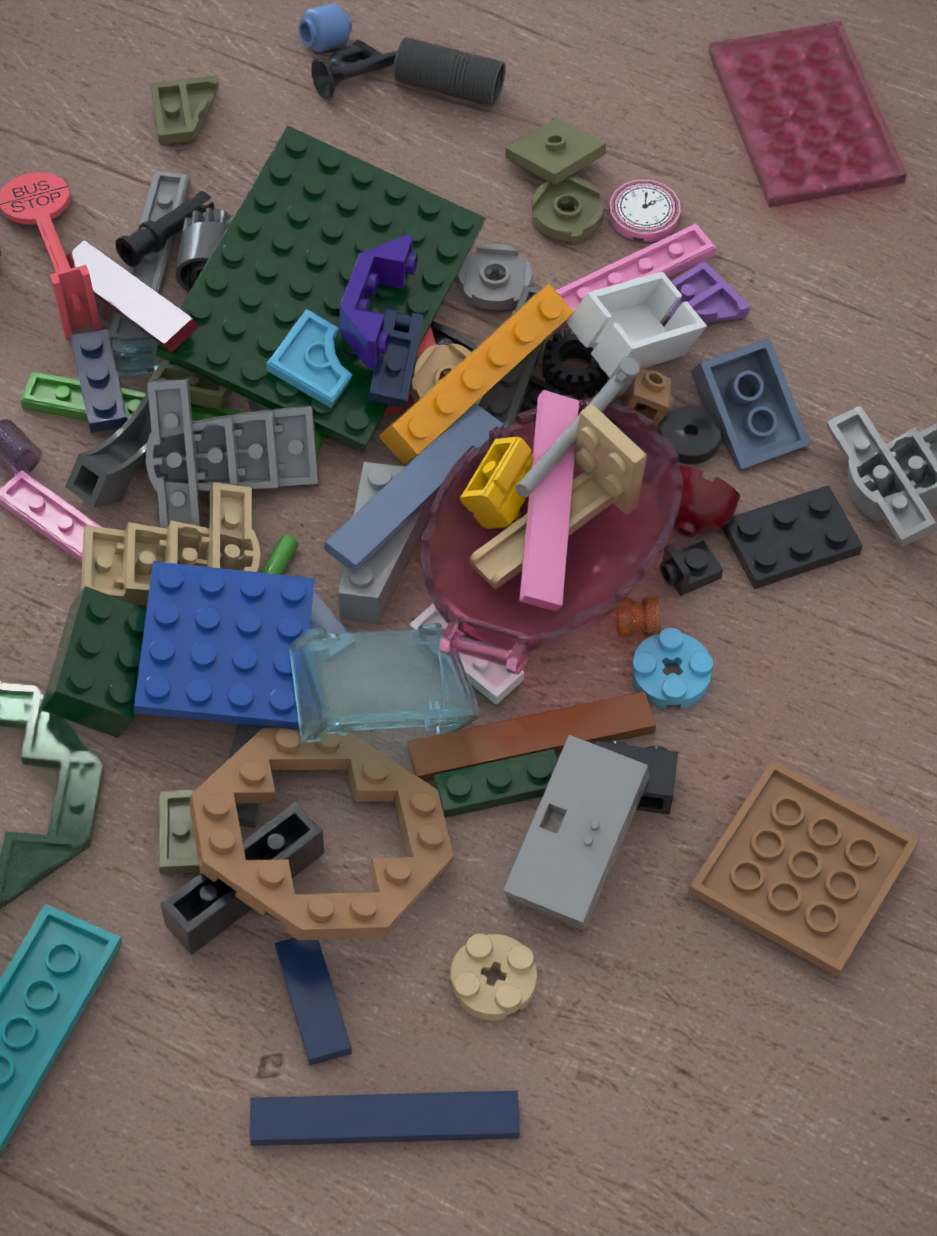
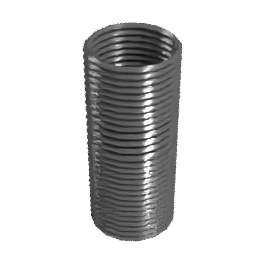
M408 37L403 38L398 47L393 69L395 81L422 88L425 87V89L428 88L442 93L445 92V94L468 98V100L488 103V105L491 104L492 106L497 103L500 97L506 73L504 61L501 62V60L498 61L477 54L472 55V53L468 54V52L464 53V51L460 52L457 49Z

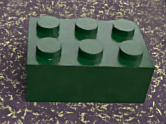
M85 586L69 608L41 711L118 738L132 722L135 715L134 703L147 609Z

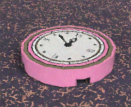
M637 179L624 183L614 191L609 202V220L614 229L625 238L634 240V237L643 238V242L658 241L675 231L681 213L680 200L675 192L665 184L654 180Z

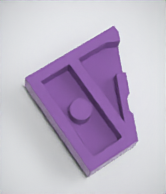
M702 261L671 281L682 297L664 322L667 324L681 303L686 301L704 323L745 318L749 315L750 305L705 261Z

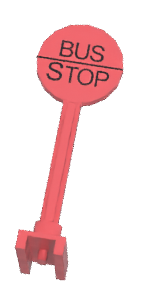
M27 173L12 179L2 187L0 191V211L5 218L15 223L37 225L55 273L50 274V279L65 339L70 338V335H72L71 330L92 324L94 331L101 330L88 268L86 265L70 268L51 221L66 210L70 202L69 186L62 178L52 173Z

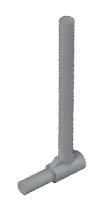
M631 357L622 358L606 385L586 407L593 404L603 414L609 413L618 397L627 391L640 370L638 362ZM580 414L516 485V491L519 495L528 497L575 444Z

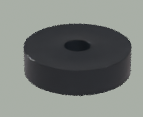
M683 406L672 410L664 417L661 423L659 440L661 446L676 454L677 462L699 464L711 459L716 454L720 446L722 431L715 416L709 411L696 406ZM691 433V434H694L695 436H694V437H689V436H687V435H685V434Z

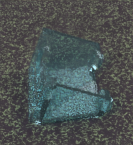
M440 623L424 624L419 626L418 630L326 634V629L314 628L301 632L302 637L289 645L301 743L322 741L323 731L326 734L339 733V736H345L355 730L424 726L425 731L436 728L437 734L461 730L479 718L477 700L450 630L442 629V624Z

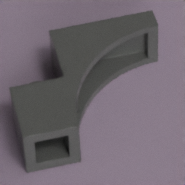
M164 378L153 379V381H167ZM148 391L134 413L118 431L97 447L80 453L76 459L65 487L92 507L122 501L135 469L146 466V446L149 434L152 432Z

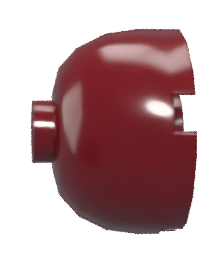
M673 465L665 476L660 491L662 510L665 516L675 523L673 529L684 536L695 537L696 533L710 534L719 531L727 525L738 507L740 499L738 491L718 477H715L713 482L701 478L704 472L702 470L683 465Z

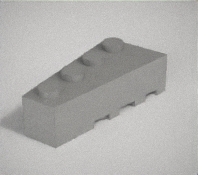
M364 462L354 514L405 467ZM441 491L355 573L345 565L343 566L338 592L341 619L373 623L380 622L399 584V577L405 565L408 566L413 555V549L428 525V518L433 508H436L438 505Z

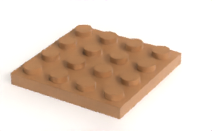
M771 760L691 883L688 893L839 978L917 848L919 839L780 763Z

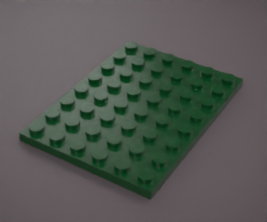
M287 125L180 308L194 319L199 328L171 353L159 344L156 355L269 409L313 406L316 431L364 453L389 405L368 400L374 369L366 367L340 334V304L359 254L404 235L413 236V252L418 253L415 274L408 275L404 289L379 285L376 295L369 296V312L384 315L387 306L396 308L397 313L411 315L412 312L423 314L418 350L482 230L486 218ZM306 309L339 328L334 342L335 354L341 365L352 374L350 383L332 408L266 370L267 362ZM394 327L396 331L408 333V330Z

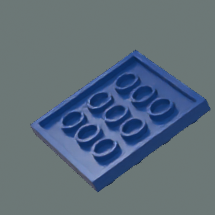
M153 561L134 713L300 730L315 578Z

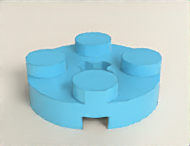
M666 628L660 634H655L644 640L636 649L632 664L634 687L637 692L645 691L648 702L654 706L667 708V704H681L680 708L689 707L701 700L708 691L713 659L707 649L695 638L682 634L676 628ZM665 665H677L681 674L671 673L667 676L664 674Z

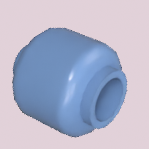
M329 3L305 11L302 20L299 22L298 30L305 46L314 52L323 53L346 45L352 30V22L349 15L337 4Z

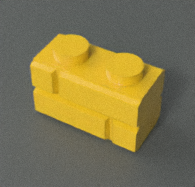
M518 436L494 440L459 499L469 512L474 513V518L484 528L509 527L518 521L521 516L520 508L527 497H522L517 493L516 485L532 468L533 454L526 442Z

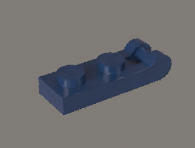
M386 306L384 331L390 332V341L386 355H379L376 367L373 370L368 400L405 408L411 385L423 314L412 312L411 315L397 313L396 308ZM394 327L408 330V333L396 331Z

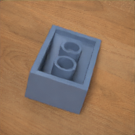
M770 338L701 362L690 371L703 406L718 421L722 431L721 438L739 471L810 445L809 438Z

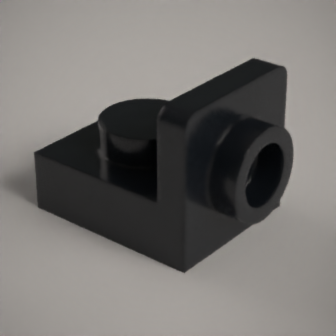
M704 540L678 552L673 544L664 547L660 571L667 584H673L680 596L722 578L723 569Z

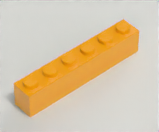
M550 284L546 285L378 437L400 462L405 465L419 455L432 441L441 435L574 313L573 310Z

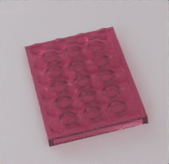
M841 21L709 43L708 54L768 207L905 183L907 172Z

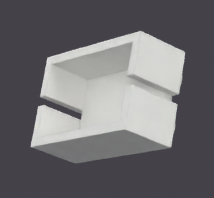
M663 271L587 292L567 321L568 326L576 334L579 341L586 348L592 347L594 349L591 355L609 377L624 357H631L638 362L640 367L647 368L685 356L707 327L687 301L681 303L671 319L663 327L662 323L682 297L681 293Z

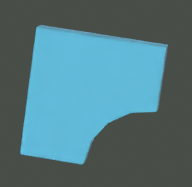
M308 309L305 310L266 365L268 372L330 408L336 403L352 378V374L341 365L335 354L334 342L339 328Z

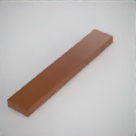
M642 691L409 740L407 743L414 774L424 781L434 780L435 774L554 749L555 754L561 753L569 735L595 744L596 741L622 740L655 733L656 724L646 693Z

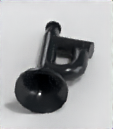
M358 39L352 46L335 51L330 56L329 64L322 58L313 60L311 73L315 88L323 99H331L336 86L343 80L394 65L397 51L383 54ZM361 57L364 58L363 60H360V61H356V62H352V63H347V61H351V60L358 59V58H361Z

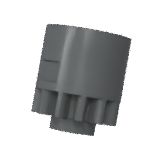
M207 208L203 214L193 211L192 218H185L175 277L178 284L187 292L191 291L233 217L230 218L227 215L226 210L216 211Z

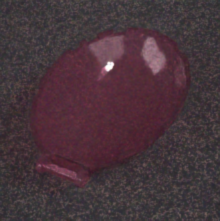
M579 400L578 415L592 400ZM610 403L602 412L647 454L638 507L627 516L612 503L568 536L563 604L557 612L519 601L522 571L495 590L469 564V559L475 551L508 527L492 529L482 527L474 518V513L469 512L459 500L495 439L518 436L526 442L533 454L537 407L518 414L517 422L503 430L496 426L489 431V439L479 448L472 445L463 454L441 484L429 509L428 525L426 529H423L421 538V564L426 589L436 609L448 623L440 641V651L442 653L453 655L455 652L506 666L507 672L520 674L533 651L548 648L591 629L623 603L663 552L672 535L681 508L683 481L679 468V456L669 437L664 439L655 430V422L638 411L615 403ZM575 466L573 480L582 474ZM529 496L520 508V518L528 513Z

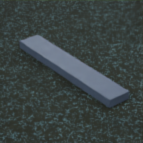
M474 403L325 542L324 550L355 573L503 432L504 424Z

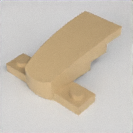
M213 482L210 489L209 528L172 520L167 529L128 522L126 530L86 525L83 532L81 591L87 586L134 605H147L153 561L258 572L261 552L259 541L255 531L252 529V487Z

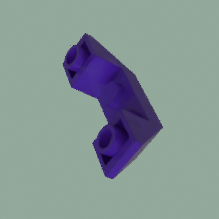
M404 235L360 253L340 304V334L367 368L375 369L379 355H386L390 341V332L384 331L385 315L369 312V296L376 295L379 285L404 289L408 275L415 274L418 263V253L413 252V236Z

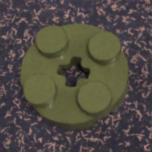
M568 177L564 179V182H559L556 185L547 181L533 195L532 225L536 230L549 238L564 241L572 246L579 245L586 237L596 232L602 223L604 206L599 198L600 193L594 185L576 177ZM568 206L574 207V211L569 213L563 212L560 209H566Z

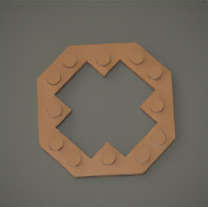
M344 727L300 728V730L262 728L191 794L189 802L200 872L214 882L220 879L235 889V896L264 916L268 912L285 924L284 930L298 940L384 938L392 930L405 911H409L427 892L430 884L448 870L454 858L438 790ZM271 770H347L354 802L395 801L407 857L372 858L369 872L374 892L295 894L288 859L246 860L236 803H273L275 788Z

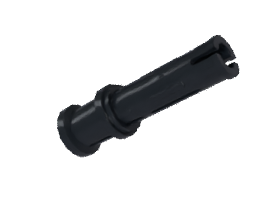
M200 191L196 196L157 221L143 222L139 225L138 231L130 236H121L116 240L115 246L118 255L126 265L130 267L138 266L141 264L142 258L149 253H158L164 249L166 240L183 230L185 218H192L193 211L203 214L207 208L214 210V202H210L205 206L203 203L210 200L211 197L206 192Z

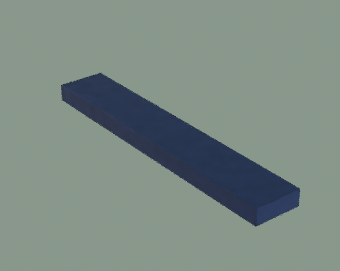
M518 1090L250 1098L251 1146L516 1139L520 1135Z

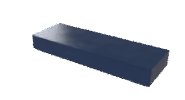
M291 938L275 943L276 954L309 1066L352 1054L349 1038L319 940Z

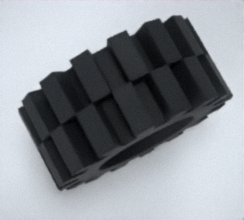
M570 328L564 329L563 337L557 332L553 335V341H547L543 353L542 375L545 378V382L553 385V387L564 391V393L570 396L571 394H576L577 400H583V393H587L589 398L595 396L596 389L600 391L604 384L607 383L609 376L601 369L599 363L591 355L594 349L592 347L586 348L579 341L576 334L571 333ZM570 358H580L589 362L591 366L581 370H574L566 367L562 362Z

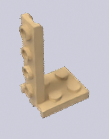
M593 404L583 409L579 416L574 466L582 474L576 477L572 483L568 536L612 503L627 516L638 507L647 454ZM527 514L475 551L469 559V564L495 590L522 571Z

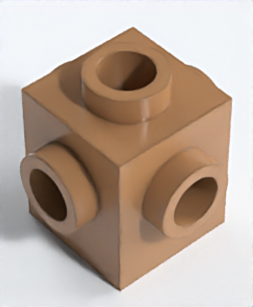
M640 367L638 374L627 391L618 397L620 400L618 421L653 434L663 416L666 417L669 414L673 405L674 396L670 395L671 378L657 371Z

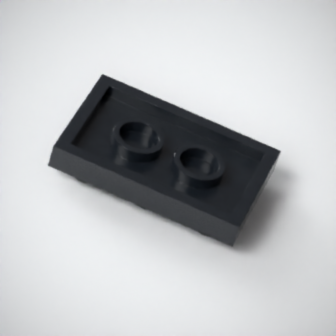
M829 485L735 515L722 528L754 589L859 555L863 546Z

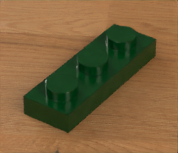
M554 749L435 774L434 785L439 792L444 817H452L543 797L558 762Z

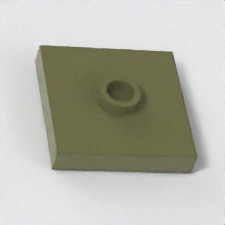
M554 118L505 147L506 158L556 185L606 155V143L558 118Z

